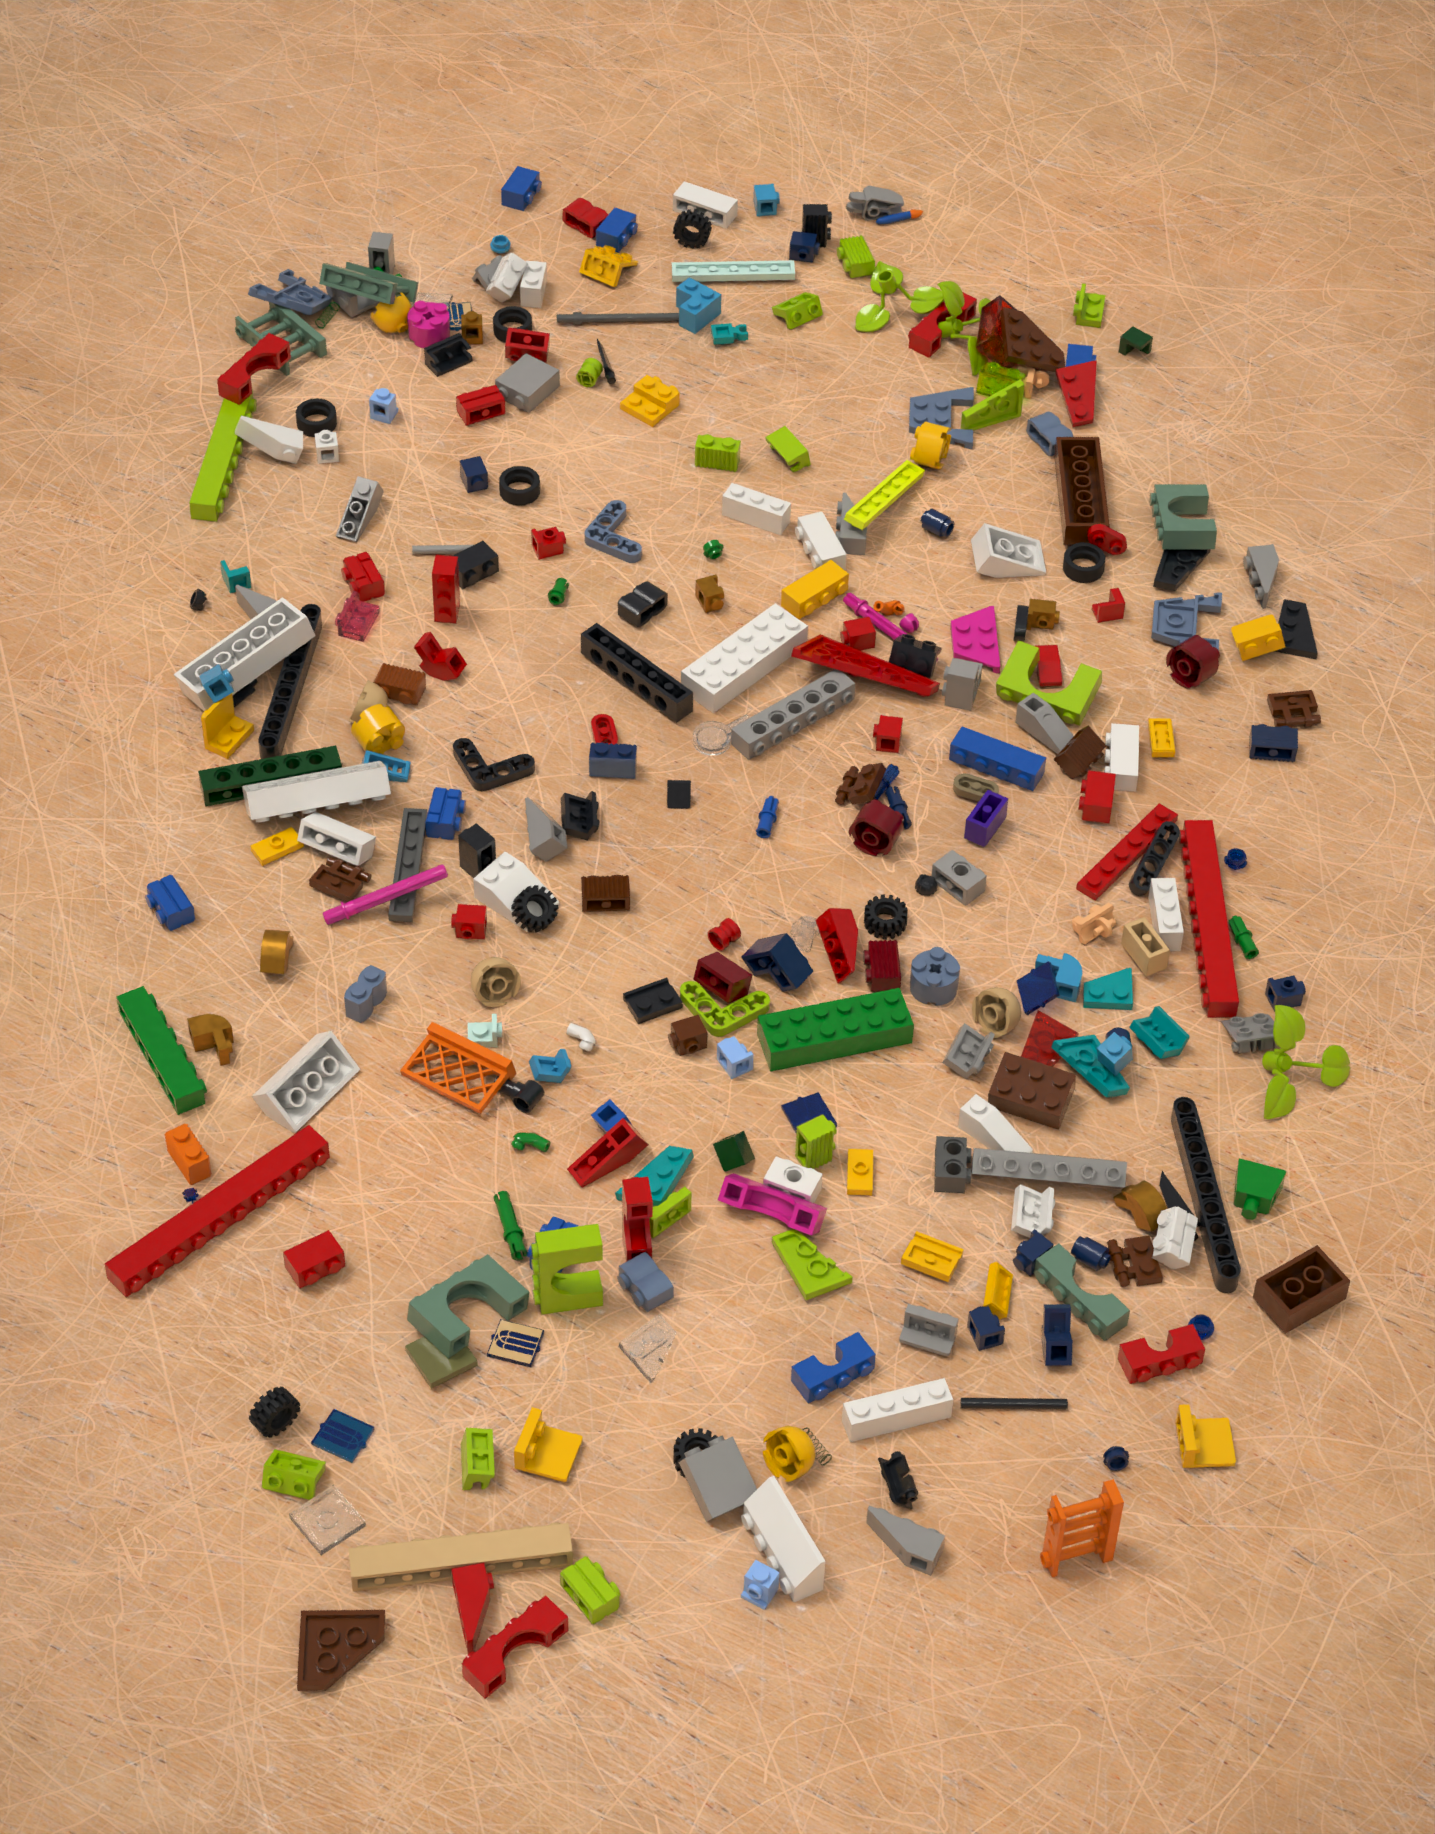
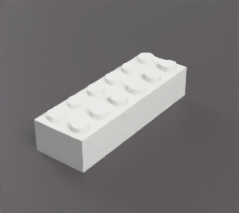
M282 597L180 669L174 676L183 694L205 711L214 702L202 686L199 675L220 664L223 670L228 669L234 679L231 682L234 690L232 695H234L296 649L306 644L315 637V633L307 616Z
M775 603L681 671V684L693 692V699L710 712L715 713L789 659L793 648L807 641L808 625Z
M381 761L242 786L247 814L251 820L255 819L256 822L268 821L270 816L279 815V818L291 817L293 812L302 811L303 814L316 812V808L324 806L325 809H335L340 807V803L348 802L349 805L363 803L362 799L371 798L372 801L382 800L386 798L385 795L391 794L387 768Z

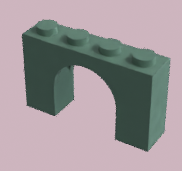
M1154 484V493H1150V506H1152V517H1155L1154 527L1157 529V541H1161L1162 549H1215L1217 528L1214 519H1186L1176 516L1183 514H1207L1209 494L1206 484Z
M487 1254L479 1260H474L460 1272L453 1273L450 1278L442 1283L435 1284L421 1296L414 1297L408 1305L407 1321L449 1359L465 1346H468L470 1328L449 1309L448 1306L452 1302L462 1298L480 1299L488 1303L503 1318L509 1321L527 1309L529 1291Z

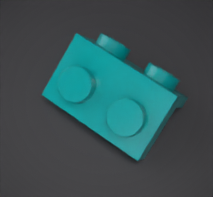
M1160 1006L1154 1007L1149 1017L1133 1020L1129 1027L1136 1034V1037L1143 1041L1152 1050V1053L1160 1059L1180 1055L1190 1038Z

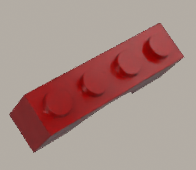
M964 292V306L961 307L962 313L956 317L961 322L971 320L976 315L977 299ZM945 301L927 317L925 316L908 334L909 348L928 358L941 347L942 330L938 327L939 322L946 321L947 317L952 316L947 310Z
M268 333L252 349L247 351L242 358L235 362L232 367L220 375L217 379L219 396L238 405L244 402L252 394L251 376L254 373L265 369L279 370L291 359L290 342Z
M648 1177L622 1179V1242L626 1262L644 1252L652 1258L650 1218L653 1217V1200Z
M546 1595L539 1601H533L518 1618H512L497 1635H491L476 1652H470L462 1662L463 1678L486 1699L506 1682L504 1660L507 1655L516 1647L524 1644H539L548 1648L569 1631L568 1616Z

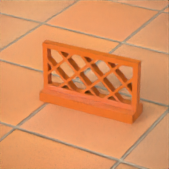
M434 1022L428 1026L426 1038L400 1070L401 1075L480 1114L506 1080L512 1081L517 1074L512 1060ZM430 1044L439 1047V1052L429 1055L425 1053ZM451 1055L459 1057V1062L445 1064L444 1057ZM441 1058L442 1066L428 1069V1061ZM424 1063L425 1071L417 1073L410 1071L414 1065ZM470 1065L478 1066V1072L465 1075L464 1067ZM461 1068L462 1076L448 1079L447 1071ZM444 1072V1081L436 1083L431 1081V1075ZM493 1074L499 1076L496 1082L485 1085V1076ZM481 1078L482 1086L468 1089L467 1081ZM464 1083L465 1090L455 1093L450 1090V1085ZM484 1093V1097L479 1104L470 1100V1095Z

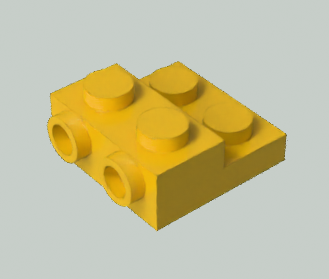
M646 375L633 385V392L620 402V409L654 427L679 406L680 393L675 386L663 384L659 377L654 376L652 378Z

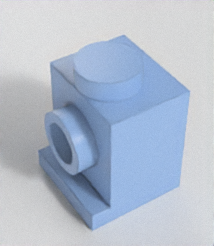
M386 388L376 389L369 399L370 419L390 424L399 411L396 407V394L389 393V390Z
M735 1036L725 1038L720 1043H717V1060L731 1079L753 1070L754 1054L751 1051L748 1052L744 1044H740Z
M755 1560L744 1576V1591L741 1594V1598L765 1610L779 1589L780 1572Z

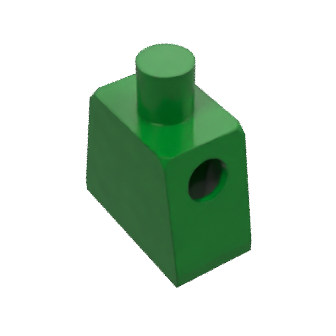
M1239 1158L1235 1175L1233 1204L1236 1207L1243 1208L1241 1214L1244 1218L1253 1220L1256 1218L1257 1213L1265 1215L1270 1213L1283 1188L1286 1170Z

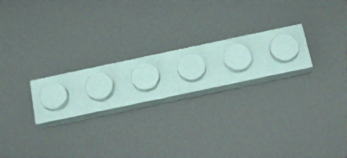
M794 260L672 262V282H684L689 277L697 282L795 280Z

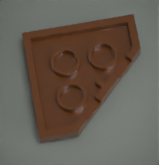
M1006 307L1002 308L1000 318L1005 361L1056 372V369L1065 367L1064 352L1024 312Z
M385 1610L301 1611L297 1690L326 1691L385 1640Z

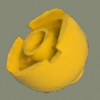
M400 293L401 296L398 297L395 295L394 304L378 303L375 307L377 309L376 313H371L372 321L379 329L386 333H401L408 328V312L412 305L403 293Z
M784 1426L768 1432L764 1437L763 1443L766 1442V1450L763 1451V1457L767 1467L775 1477L779 1478L781 1475L786 1479L785 1482H790L804 1476L811 1469L815 1461V1448L811 1438L801 1428Z

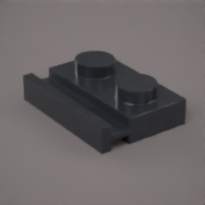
M667 977L623 993V1001L627 1003L628 1009L638 1024L682 1008V1001L673 986L669 984Z

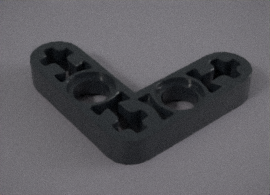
M459 738L453 743V755L472 787L477 791H488L528 777L535 772V760L529 754H520L487 766L470 739ZM470 762H476L479 764L476 767L467 766V764ZM501 770H507L509 771V774L500 775L498 774V772Z

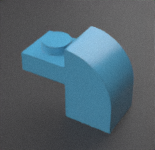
M1064 953L1062 960L1038 954L1034 977L1054 981L1052 997L1076 1003L1083 972L1079 961L1067 953Z

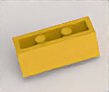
M829 560L783 588L781 591V606L797 619H801L822 605H826L835 597L844 594L848 590L849 573L832 560Z

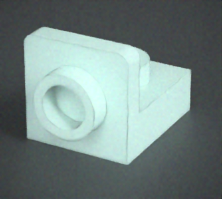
M492 1014V1022L468 1023L469 1040L486 1048L498 1047L497 1037H502V1022L497 1023V1014Z

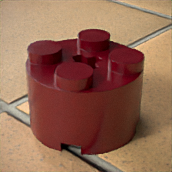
M1194 635L1168 652L1166 665L1167 667L1170 666L1173 672L1170 675L1177 684L1184 688L1197 687L1217 673L1220 652L1199 635Z
M871 800L870 803L865 804L849 827V836H853L855 840L853 844L860 851L871 856H877V854L887 855L903 831V815L882 804L879 800Z

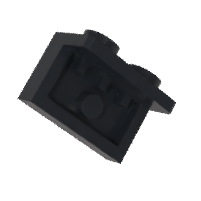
M902 634L893 641L889 662L926 678H931L937 656L941 653L942 648L936 646V643L932 641L922 642L916 640L912 635Z
M591 791L586 799L568 793L562 795L561 821L566 835L588 841L593 832H597L600 821L597 819L599 803L596 801V792Z

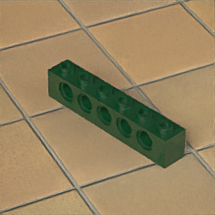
M335 745L200 770L198 773L204 804L207 807L244 800L242 786L342 768L337 746Z

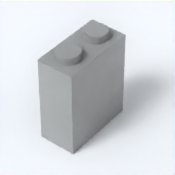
M525 354L495 380V385L506 402L530 413L560 386V370Z
M723 1435L708 1442L710 1447L702 1451L699 1446L685 1452L686 1458L679 1462L706 1522L744 1505V1502L757 1490L733 1436L726 1440Z

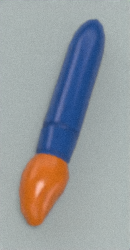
M912 209L907 212L878 218L876 223L882 225L909 218L915 219L920 217L923 211Z

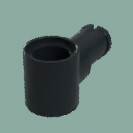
M507 1079L498 1091L510 1096L514 1106L523 1113H530L545 1094L542 1086L533 1080H528L523 1084Z

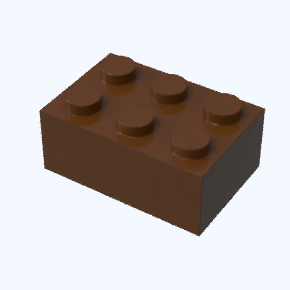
M1005 1052L989 1090L988 1103L999 1111L1059 1130L1076 1087V1074Z
M1316 1245L1258 1278L1253 1298L1286 1334L1345 1300L1351 1281L1324 1251Z

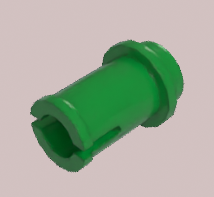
M556 579L553 589L548 592V599L551 604L559 605L564 602L565 592L569 587V582L566 583V579Z

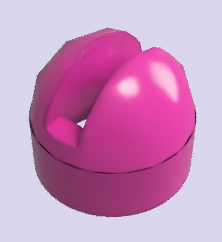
M909 613L900 621L899 626L904 631L913 633L918 629L919 621L913 613Z

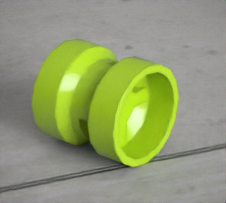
M587 358L583 362L582 368L576 374V379L584 387H593L603 371V366L597 359Z

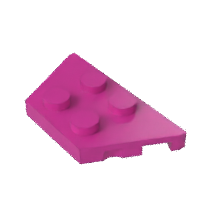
M989 606L951 620L953 658L982 663L993 668V673H1000L994 606Z

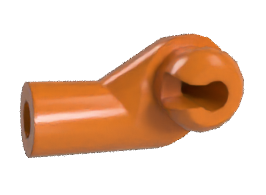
M898 600L885 603L876 601L873 605L875 611L886 616L894 613L895 615H901L905 610L904 605Z

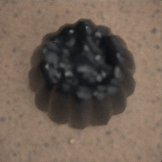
M198 588L192 594L190 607L194 610H203V603H205L207 598L205 597V592Z
M926 874L919 875L915 882L916 892L924 896H930L937 891L938 885L934 877Z

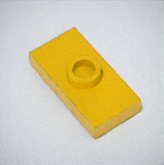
M1148 718L1151 756L1175 757L1171 718Z
M290 827L250 845L253 855L264 866L303 848L304 843L297 841L298 834Z
M848 1149L847 1195L872 1196L873 1150Z
M998 1262L989 1264L983 1307L989 1306L992 1314L1001 1320L1006 1318L1008 1314L1013 1274Z

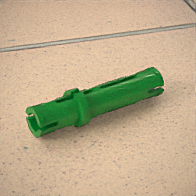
M499 1191L500 1200L497 1194L494 1195L493 1199L504 1229L503 1238L509 1245L512 1259L522 1260L521 1252L524 1257L528 1253L523 1241L524 1233L518 1225L509 1193L507 1191Z

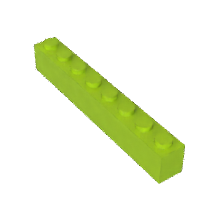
M253 390L252 394L240 405L225 398L223 399L189 502L191 519L217 522L219 514L223 513L224 498H228L229 484L233 483V470L237 469L238 455H241L243 451L244 439L235 434V429L241 416L252 418V412L256 411L257 400L253 399Z

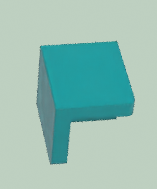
M225 560L220 561L222 578L230 594L236 592V585L248 589L251 588L250 571L247 566L229 570Z

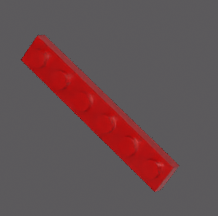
M1159 803L1077 883L1076 890L1096 901L1145 853L1156 830L1162 823L1166 821L1175 823L1178 820V814Z

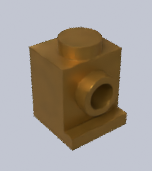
M475 311L461 314L462 337L469 345L483 344L482 314H477Z
M716 574L696 580L695 596L705 613L722 609L724 605L722 601L725 597L724 591L721 586H718V576Z
M1030 599L1026 630H1031V627L1053 630L1054 624H1059L1060 611L1056 610L1057 601Z

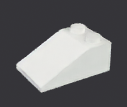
M986 523L982 525L971 539L976 571L978 573L994 578L1043 576L1046 574L1040 540Z
M507 852L502 853L473 878L474 898L519 927L522 923L516 924L515 922L518 917H512V912L515 910L511 909L514 903L513 900L528 886L532 888L534 885H539L538 889L542 886L545 887L523 862ZM557 900L554 905L559 906L560 902ZM534 901L528 902L527 908L529 912L534 916H541L543 913L541 906Z

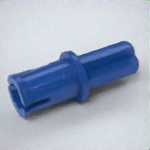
M769 796V798L765 799L763 810L758 815L760 820L756 834L760 838L770 837L773 823L777 820L776 811L779 800L774 798V796Z

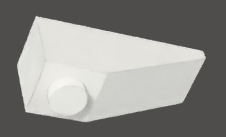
M245 416L240 417L236 426L235 434L275 459L297 464L303 450V431Z
M977 1094L960 1108L958 1127L989 1149L1033 1153V1149L997 1108Z

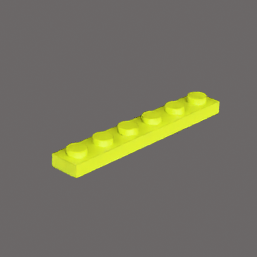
M906 460L846 513L844 520L852 526L863 530L920 480L925 470Z

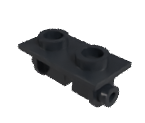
M896 1451L891 1454V1459L889 1460L879 1457L881 1474L886 1480L890 1499L896 1505L913 1509L911 1502L917 1500L918 1490L912 1475L908 1474L903 1478V1476L910 1472L905 1455L901 1454L900 1451Z

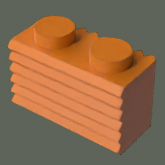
M184 1123L164 1134L166 1136L165 1141L168 1153L190 1185L211 1177L209 1155L200 1145V1141L195 1138V1134L188 1127V1124Z

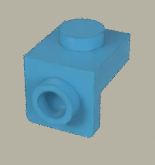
M560 1049L555 1057L533 1055L529 1060L535 1081L561 1083L571 1069V1061L568 1058L566 1049Z

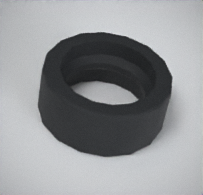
M508 306L501 308L494 314V335L504 343H506L508 327L503 326L505 323L518 322L523 325L516 329L532 331V316L528 310L522 307Z
M319 398L302 402L296 409L298 430L303 431V434L309 437H315V433H320L322 430L332 432L337 425L335 406L331 402ZM315 414L327 416L326 419H323L321 421H309L305 419L306 417Z
M513 466L506 469L499 477L501 498L505 502L516 506L533 503L540 495V477L538 473L525 466ZM515 482H525L531 485L529 488L520 490L509 487L510 484Z
M1082 542L1067 548L1064 553L1063 571L1068 578L1078 583H1091L1100 579L1103 575L1105 554L1102 549L1091 543ZM1076 559H1088L1093 561L1096 565L1091 567H1081L1074 564L1072 561Z

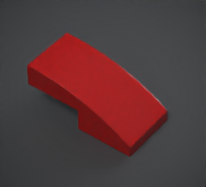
M1035 645V647L1039 648L1040 656L1037 664L1039 686H1062L1058 646Z

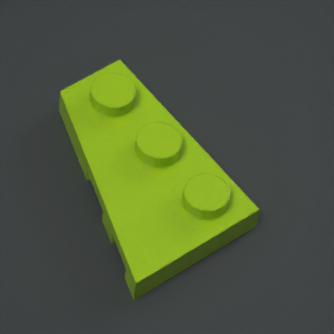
M1021 379L963 411L961 429L974 431L1021 417L1024 383Z
M791 1229L772 1236L774 1248L805 1301L852 1283L853 1277L849 1273L842 1272L836 1266V1262L830 1257L826 1258L817 1250V1246L798 1230Z

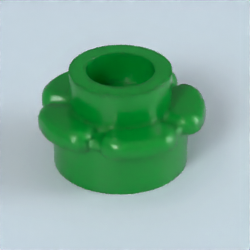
M711 540L703 546V555L706 558L717 559L722 555L724 546L718 540Z

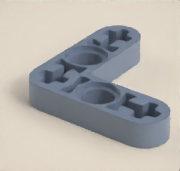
M620 500L609 502L584 531L586 545L628 563H636L642 558V546L639 543L613 533L626 517V504ZM601 522H609V523H611V524H610V525H607V526H604V525H601L600 523H601ZM611 542H615L619 545L609 546L608 544Z

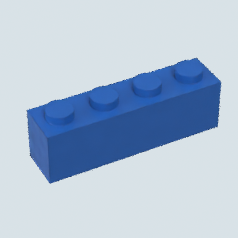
M963 726L950 744L949 760L1034 791L1045 773L1046 757Z

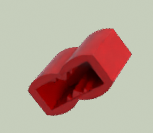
M577 198L563 209L562 220L569 227L578 229L583 235L594 238L597 228L608 214L605 210L594 207L590 201Z

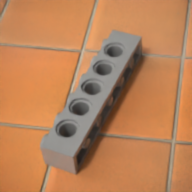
M834 669L733 727L731 731V745L748 760L762 754L765 750L778 745L789 736L797 734L800 730L814 724L827 714H831L841 706L849 704L854 699L855 682L842 671Z
M973 1148L971 1173L1125 1188L1127 1162Z

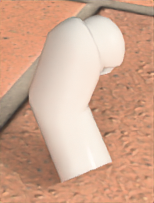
M573 1023L569 1024L567 1035L582 1040L579 1047L590 1052L593 1044L595 1045L596 1039L591 1031Z

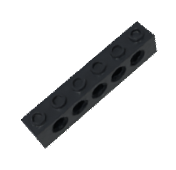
M595 623L581 633V653L676 723L693 712V692L600 624Z

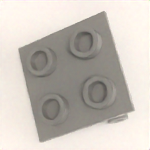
M1257 1013L1252 1017H1232L1230 1020L1222 1021L1223 1026L1235 1041L1231 1043L1233 1052L1238 1054L1250 1052V1048L1254 1052L1257 1046L1260 1051L1263 1048L1266 1050L1278 1047L1273 1037L1274 1021L1269 1014Z

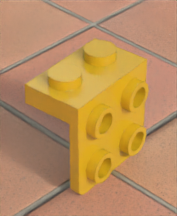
M1272 614L1231 628L1242 661L1285 648L1280 625L1277 624Z

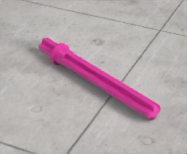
M847 593L843 598V602L854 610L856 616L870 617L872 624L895 640L898 636L907 634L869 606L868 601L860 600L852 593Z
M441 864L349 902L343 903L342 901L340 902L341 905L323 912L324 920L327 925L345 918L349 920L350 916L447 878L446 868Z

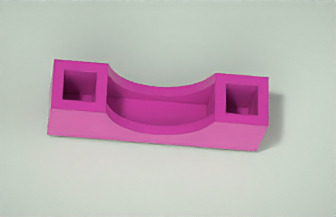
M734 1173L725 1176L718 1197V1201L739 1209L767 1214L783 1221L788 1227L811 1236L820 1232L827 1211L826 1207Z

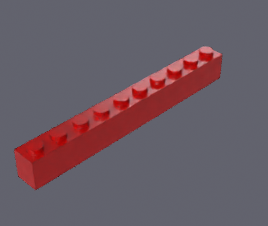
M1184 820L1183 830H1180L1179 844H1183L1181 860L1186 862V865H1184V879H1188L1186 896L1191 898L1188 906L1189 915H1193L1191 932L1196 934L1193 943L1194 952H1198L1196 969L1201 970V974H1199V989H1203L1204 992L1201 995L1202 1008H1206L1207 1018L1236 1017L1239 997L1213 820Z
M310 1125L306 1126L104 1263L107 1279L125 1297L138 1292L145 1284L154 1278L160 1277L174 1264L182 1262L193 1251L201 1249L209 1240L223 1234L228 1227L237 1221L243 1220L247 1214L256 1208L262 1207L275 1195L284 1192L295 1181L303 1179L307 1173L317 1166L323 1165L330 1158L328 1142Z

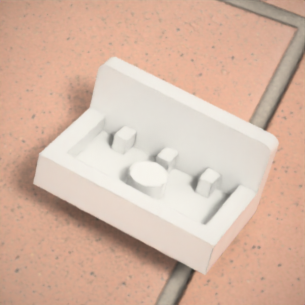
M1020 1184L1015 1189L1011 1230L1029 1238L1034 1229L1043 1236L1048 1234L1054 1223L1052 1219V1210L1055 1206V1199H1053L1054 1188L1048 1187L1043 1193H1040Z

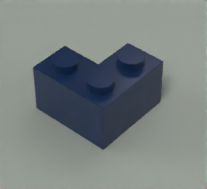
M787 933L758 939L741 956L754 976L769 973L782 992L797 989L814 971L809 965L807 958L802 955L794 940Z

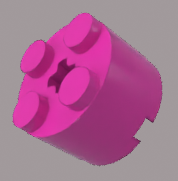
M420 300L415 302L414 306L409 310L408 334L409 339H412L416 346L426 348L450 337L449 312L444 303Z

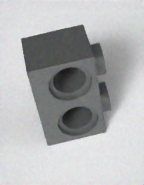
M936 1136L934 1192L965 1193L966 1183H971V1168H967V1163H971V1148H967V1138Z

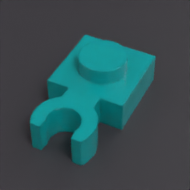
M732 323L711 325L713 345L734 343V339L740 341L748 340L747 325L740 324L736 327H732Z

